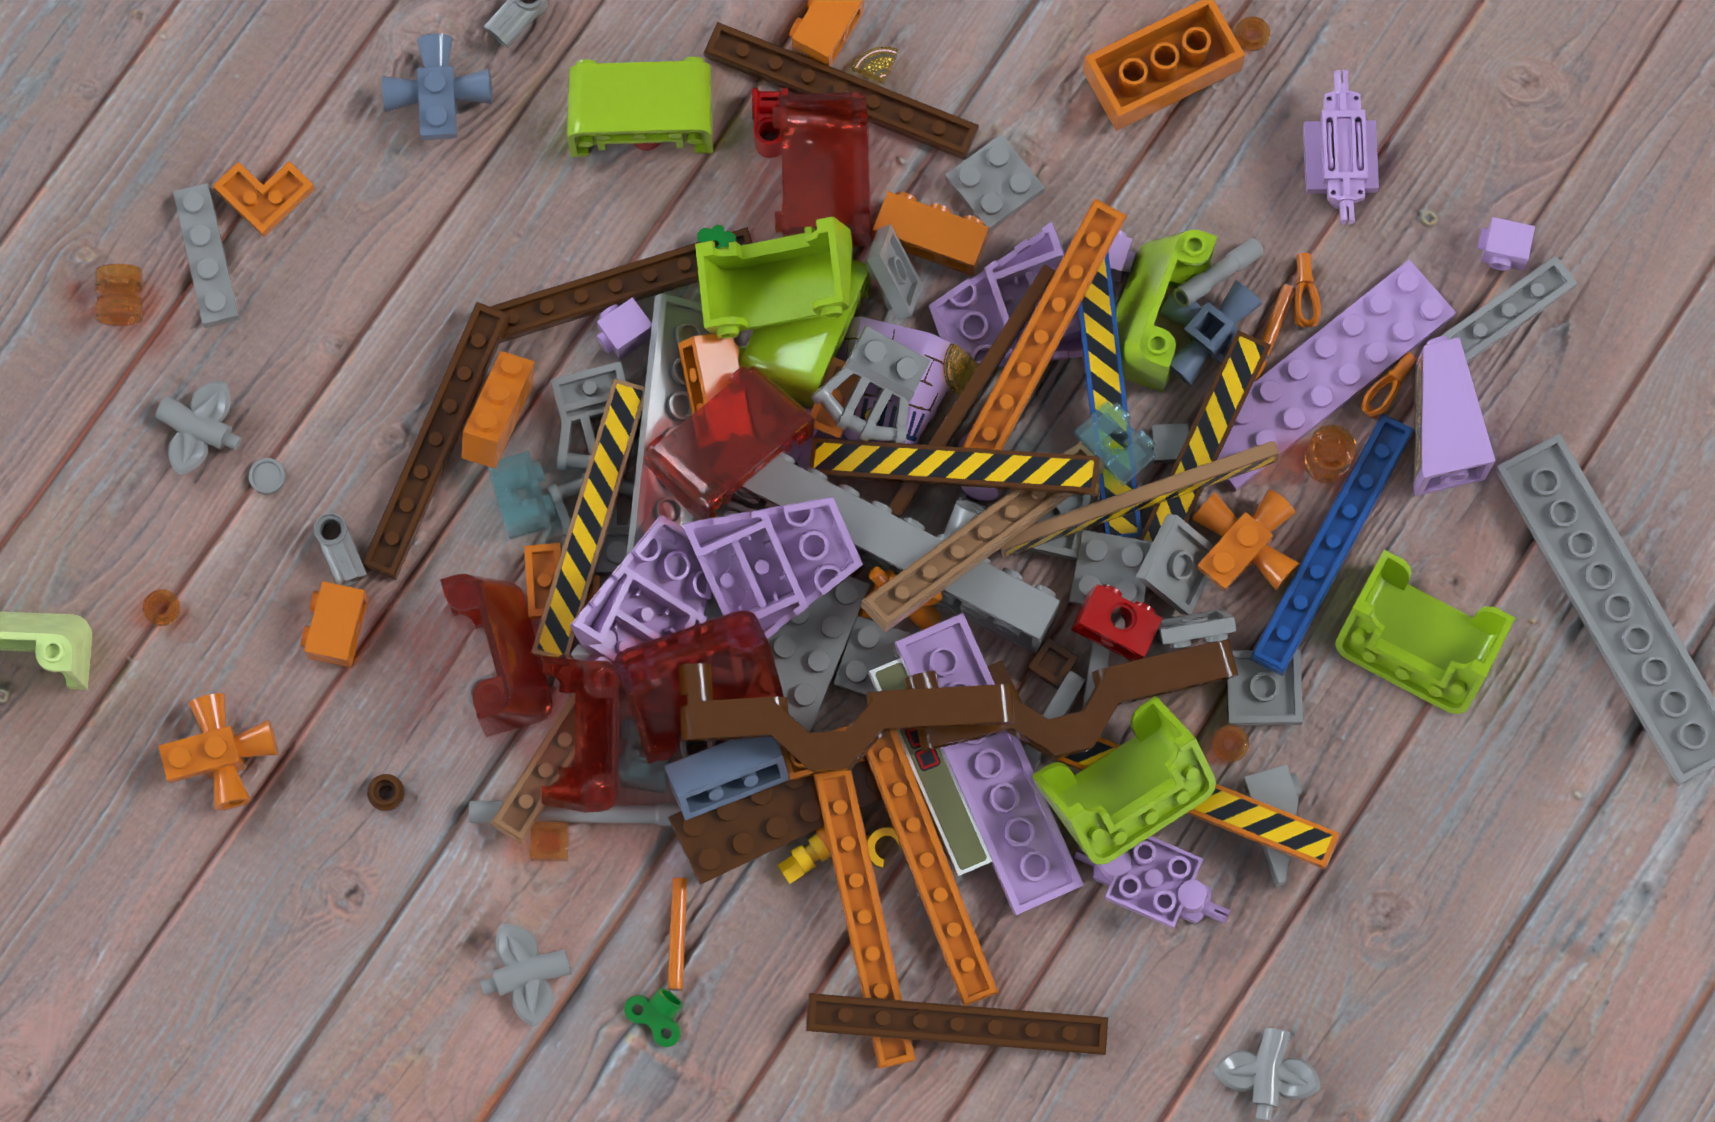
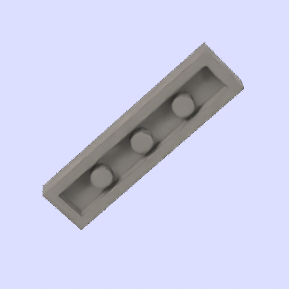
M206 183L173 191L204 328L240 320L209 184Z
M1555 255L1441 336H1448L1449 340L1460 337L1466 361L1469 363L1573 290L1578 283Z

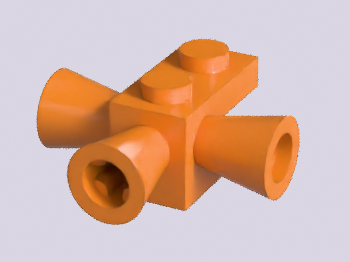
M1268 489L1252 517L1245 512L1237 519L1217 492L1213 493L1199 508L1192 520L1221 535L1222 538L1201 560L1196 569L1225 592L1243 571L1247 572L1255 564L1275 591H1277L1293 574L1300 563L1270 547L1273 538L1270 532L1296 514L1294 508L1279 493Z
M208 694L191 700L188 704L202 734L158 745L167 782L173 783L206 774L210 779L213 778L215 810L233 809L249 803L251 799L238 771L246 769L243 757L279 755L270 720L268 719L237 735L231 726L226 727L225 694Z

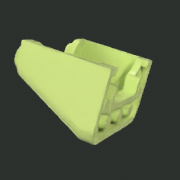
M0 612V650L35 652L40 666L47 671L61 672L66 678V685L69 689L88 690L92 629L85 619L74 614Z

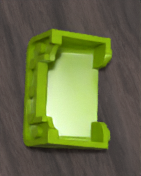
M694 56L686 57L682 61L597 63L589 59L577 61L576 65L569 69L567 141L571 157H589V148L593 145H597L598 150H605V144L676 142L677 148H684V142L695 146V154L713 153L712 71L710 64L704 62L703 58Z
M832 216L817 219V230L812 226L805 227V233L746 245H740L734 241L729 242V247L718 249L715 248L714 241L695 244L704 328L709 332L716 333L720 339H730L739 336V331L821 316L823 319H834L843 316V311L850 307L851 230Z
M1192 229L1148 241L1140 247L1116 309L1124 379L1160 392L1164 391L1170 375L1169 369L1175 354L1176 342L1169 331L1154 325L1168 285L1177 288L1196 274L1203 273L1209 269L1217 236Z
M852 259L850 307L843 311V316L834 319H823L821 316L755 328L747 346H740L738 363L741 377L745 383H748V379H762L767 389L772 391L773 394L812 409L815 402L810 397L821 387L832 357L836 358L856 309L859 310L861 306V298L866 299L872 286V277L867 270L866 263Z
M1383 550L1336 639V649L1347 660L1452 714L1464 713L1468 710L1487 677L1515 617L1497 607H1482L1476 612L1474 617L1451 607L1409 585L1408 582L1412 575L1411 567L1403 558Z
M1157 696L1140 705L1132 714L1130 725L1135 737L1081 772L1074 775L1066 764L1056 762L1045 766L1031 775L1038 789L1077 844L1095 864H1107L1206 801L1215 790V777L1196 738Z

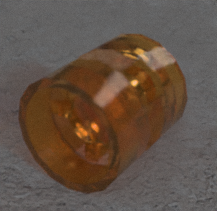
M107 264L97 267L95 270V290L101 295L97 297L95 303L96 321L112 326H128L141 322L143 320V304L141 297L137 296V294L143 290L142 269L129 264Z
M1330 424L1316 430L1308 443L1304 455V465L1309 475L1322 483H1333L1342 479L1350 469L1355 457L1356 443L1354 437L1347 429L1339 425Z

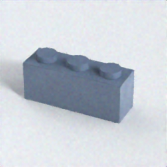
M774 737L732 739L664 766L672 793L685 820L790 780L783 755Z

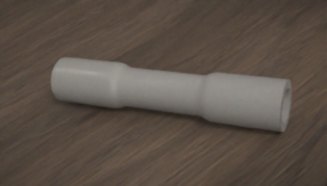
M1250 238L1229 252L1225 258L1203 273L1193 276L1174 289L1173 295L1176 302L1184 308L1188 307L1209 293L1211 288L1259 259L1263 255L1261 244L1256 239Z

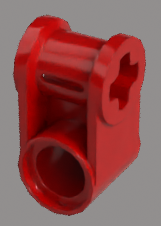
M752 88L754 143L757 152L763 157H778L786 148L789 106L788 88H782L781 91H759L758 88ZM772 132L777 134L778 138L773 141H766L762 139V136Z

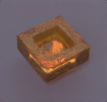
M535 822L531 828L530 860L568 861L569 823Z

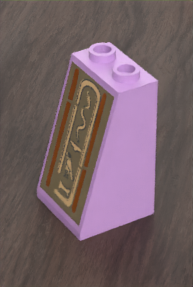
M1440 336L1429 340L1427 345L1423 347L1415 365L1413 491L1415 497L1483 481L1495 463V457L1460 337L1449 340L1448 336Z

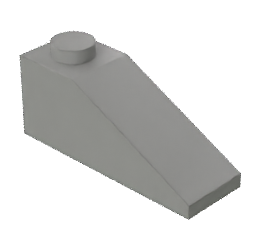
M1287 764L1244 777L1241 784L1246 796L1296 815L1298 806L1297 795L1302 794L1296 773L1290 774ZM1261 844L1275 889L1283 887L1287 877L1290 855Z

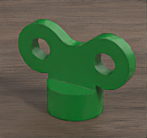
M659 988L651 1000L644 995H635L626 1001L624 1006L626 1017L633 1023L647 1024L651 1028L654 1040L658 1045L671 1047L679 1042L682 1031L680 1025L673 1019L683 1007V1003L676 995L665 988ZM635 1004H640L643 1007L642 1014H637L634 1011ZM664 1028L671 1030L672 1036L670 1038L664 1037Z

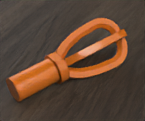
M1299 253L1296 255L1298 278L1296 279L1294 320L1300 327L1311 328L1319 323L1321 304L1312 277L1311 254ZM1304 288L1308 289L1313 306L1314 316L1310 320H1306L1301 312V298Z
M1407 352L1396 366L1389 370L1386 376L1379 379L1368 390L1361 404V409L1369 417L1379 419L1382 413L1385 414L1388 411L1403 379L1417 362V358L1413 354ZM1391 382L1390 394L1383 405L1378 409H1371L1369 402L1384 386Z

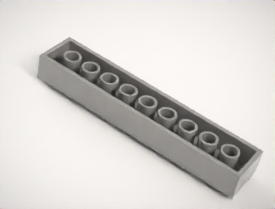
M732 433L712 469L713 482L720 487L721 493L757 510L833 496L862 564L870 570L878 566L884 572L892 570L898 575L948 538L942 534H938L935 537L925 532V527L912 518L906 517L905 520H902L892 515V509L881 502L874 500L871 504L859 498V492L848 485L840 484L838 487L826 481L827 476L814 468L808 467L807 470L800 468L794 464L795 460L781 451H775L773 454L761 448L763 444L747 434H743L740 437ZM988 558L941 591L943 594L942 600L937 603L938 605L958 615L964 613L965 618L1034 654L1038 653L1057 618L1060 600L1055 598L1056 594L1049 588L1039 584L1033 587L1023 582V577L1016 571L1006 567L1000 570L990 565Z

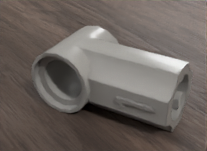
M507 0L484 26V29L499 44L509 48L534 18H538L545 13L548 7V0H537L532 4H525L522 0Z
M326 513L318 517L314 524V534L321 546L336 584L349 587L368 577L350 535L349 528L343 518L335 513ZM328 525H339L341 527L339 537L334 540L323 538V531Z

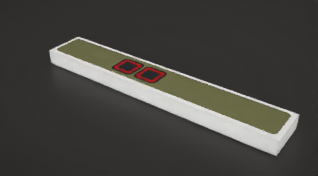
M902 657L868 672L876 691L905 690L904 678L910 676ZM917 729L897 730L928 812L956 876L959 877L993 862L943 749L922 751Z

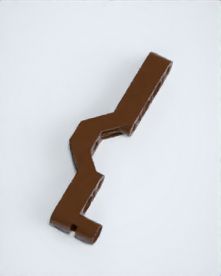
M1225 639L1093 671L1091 673L1095 688L1082 710L1052 719L1045 718L1021 703L1017 690H1013L1015 723L917 729L922 751H929L1008 732L1050 759L1086 752L1094 747L1117 706L1238 676L1230 641ZM936 670L904 678L906 689L940 688Z
M684 664L678 666L679 695L687 697V706L680 707L681 741L774 737L812 772L852 770L886 731L1015 723L1013 685L995 684L867 692V708L846 731L809 733L789 715L788 697L713 700L712 664Z

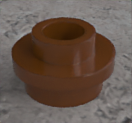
M382 774L370 782L367 796L372 806L376 809L391 811L399 807L403 802L405 789L402 782L396 776ZM389 787L393 789L391 798L382 799L380 797V792L383 788Z

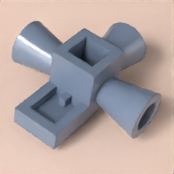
M426 34L417 39L424 68H417V80L382 76V95L385 112L419 103L420 137L422 141L457 138L456 114H459L458 100L487 104L493 103L490 69L456 78L453 66H448L453 39L446 34Z
M1237 280L1234 281L1219 309L1209 302L1201 308L1196 301L1184 308L1176 302L1172 293L1165 301L1161 309V315L1185 326L1184 330L1191 342L1174 354L1170 370L1185 383L1192 386L1208 356L1221 365L1238 331L1236 324L1262 305L1261 300Z

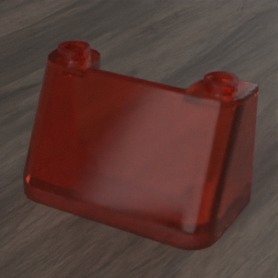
M866 92L779 95V107H773L772 109L773 129L780 128L782 143L783 204L782 211H775L776 233H782L783 237L805 233V227L812 226L817 230V219L834 216L851 230L852 246H872L869 124Z
M744 365L740 367L729 378L730 384L666 437L659 435L646 448L649 453L645 458V465L696 521L717 517L714 511L723 502L725 505L730 502L732 494L783 451L787 454L792 449L793 441L800 447L814 434L815 419L810 413L756 366L747 368Z
M457 574L440 579L444 596L451 607L453 616H467L472 620L476 629L481 627L485 629L497 673L496 677L480 682L473 692V704L477 719L485 736H493L547 719L553 709V700L542 660L531 653L536 638L528 615L525 597L520 587L510 581L471 574Z
M750 611L732 612L621 651L614 659L617 674L648 764L671 758L680 747L678 735H681L680 707L687 706V697L679 695V665L712 664L713 700L784 697L770 644L756 615Z
M543 655V674L551 675L558 679L561 684L559 685V692L575 693V766H558V774L560 776L557 781L552 785L542 786V804L584 813L609 810L614 806L618 797L619 673L612 661L602 655Z

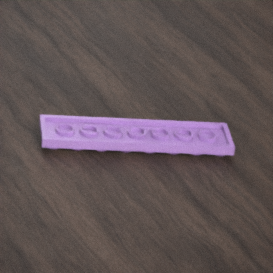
M1410 260L1406 261L1253 383L1218 459L1270 441H1275L1280 457L1399 362L1407 352L1410 353L1454 318L1456 311ZM1267 466L1225 481L1236 492Z
M964 613L894 643L910 676L936 670L940 688L995 685ZM1006 732L942 748L993 861L991 864L1014 916L1084 886L1047 800L1031 776L1034 774V771L1018 738Z

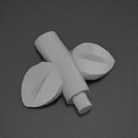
M213 381L199 387L194 392L190 409L169 396H165L159 404L156 418L178 431L169 443L168 448L170 463L178 474L183 475L199 467L208 455V445L218 449L227 446L235 451L239 448L242 437L231 433L232 427L222 423L231 405L230 391L226 382Z
M501 924L496 935V953L498 959L505 967L494 970V977L480 981L483 994L487 995L498 991L499 995L503 996L512 992V1005L517 1015L531 1027L536 1026L547 1017L554 1001L553 991L546 979L572 974L566 951L562 949L538 954L537 940L530 931L514 924Z
M1264 1028L1258 1055L1245 1050L1234 1051L1222 1058L1215 1066L1213 1074L1227 1087L1241 1092L1254 1089L1252 1103L1258 1105L1256 1112L1257 1120L1271 1121L1272 1109L1279 1107L1280 1095L1286 1099L1301 1100L1312 1096L1320 1090L1321 1085L1318 1074L1307 1061L1300 1058H1287L1284 1060L1290 1032Z

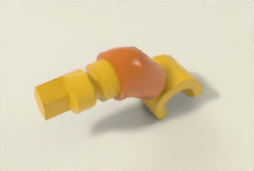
M825 826L815 830L816 834L808 839L809 844L803 847L800 844L790 851L792 853L790 857L777 865L789 884L815 868L816 865L814 863L819 859L823 863L831 857ZM881 828L872 835H866L871 862L879 868H883L884 859L876 854V842L880 838L890 837L900 846L893 828Z

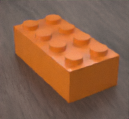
M1200 0L1085 56L1083 73L1115 130L1118 131L1242 70L1245 54L1215 1Z

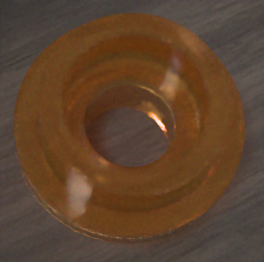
M1246 17L1237 24L1235 38L1242 49L1251 52L1259 51L1269 42L1270 28L1259 17ZM1248 31H1255L1259 37L1251 40L1246 36V33Z
M155 590L145 598L143 612L147 620L152 624L166 626L177 619L180 613V602L176 595L169 590ZM161 603L168 604V610L164 614L156 613V608Z
M1227 725L1215 733L1212 740V748L1215 755L1222 761L1237 762L1247 754L1249 738L1240 727ZM1226 739H1233L1237 743V748L1232 751L1227 750L1223 743Z

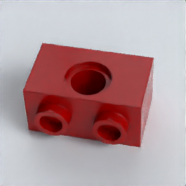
M1097 584L1088 591L1070 630L1129 661H1135L1145 657L1163 618L1154 614L1155 610L1151 606L1139 601L1133 603L1123 598L1122 592L1117 588L1107 584L1102 586ZM1112 613H1118L1123 617L1125 621L1124 629L1113 625L1111 621Z

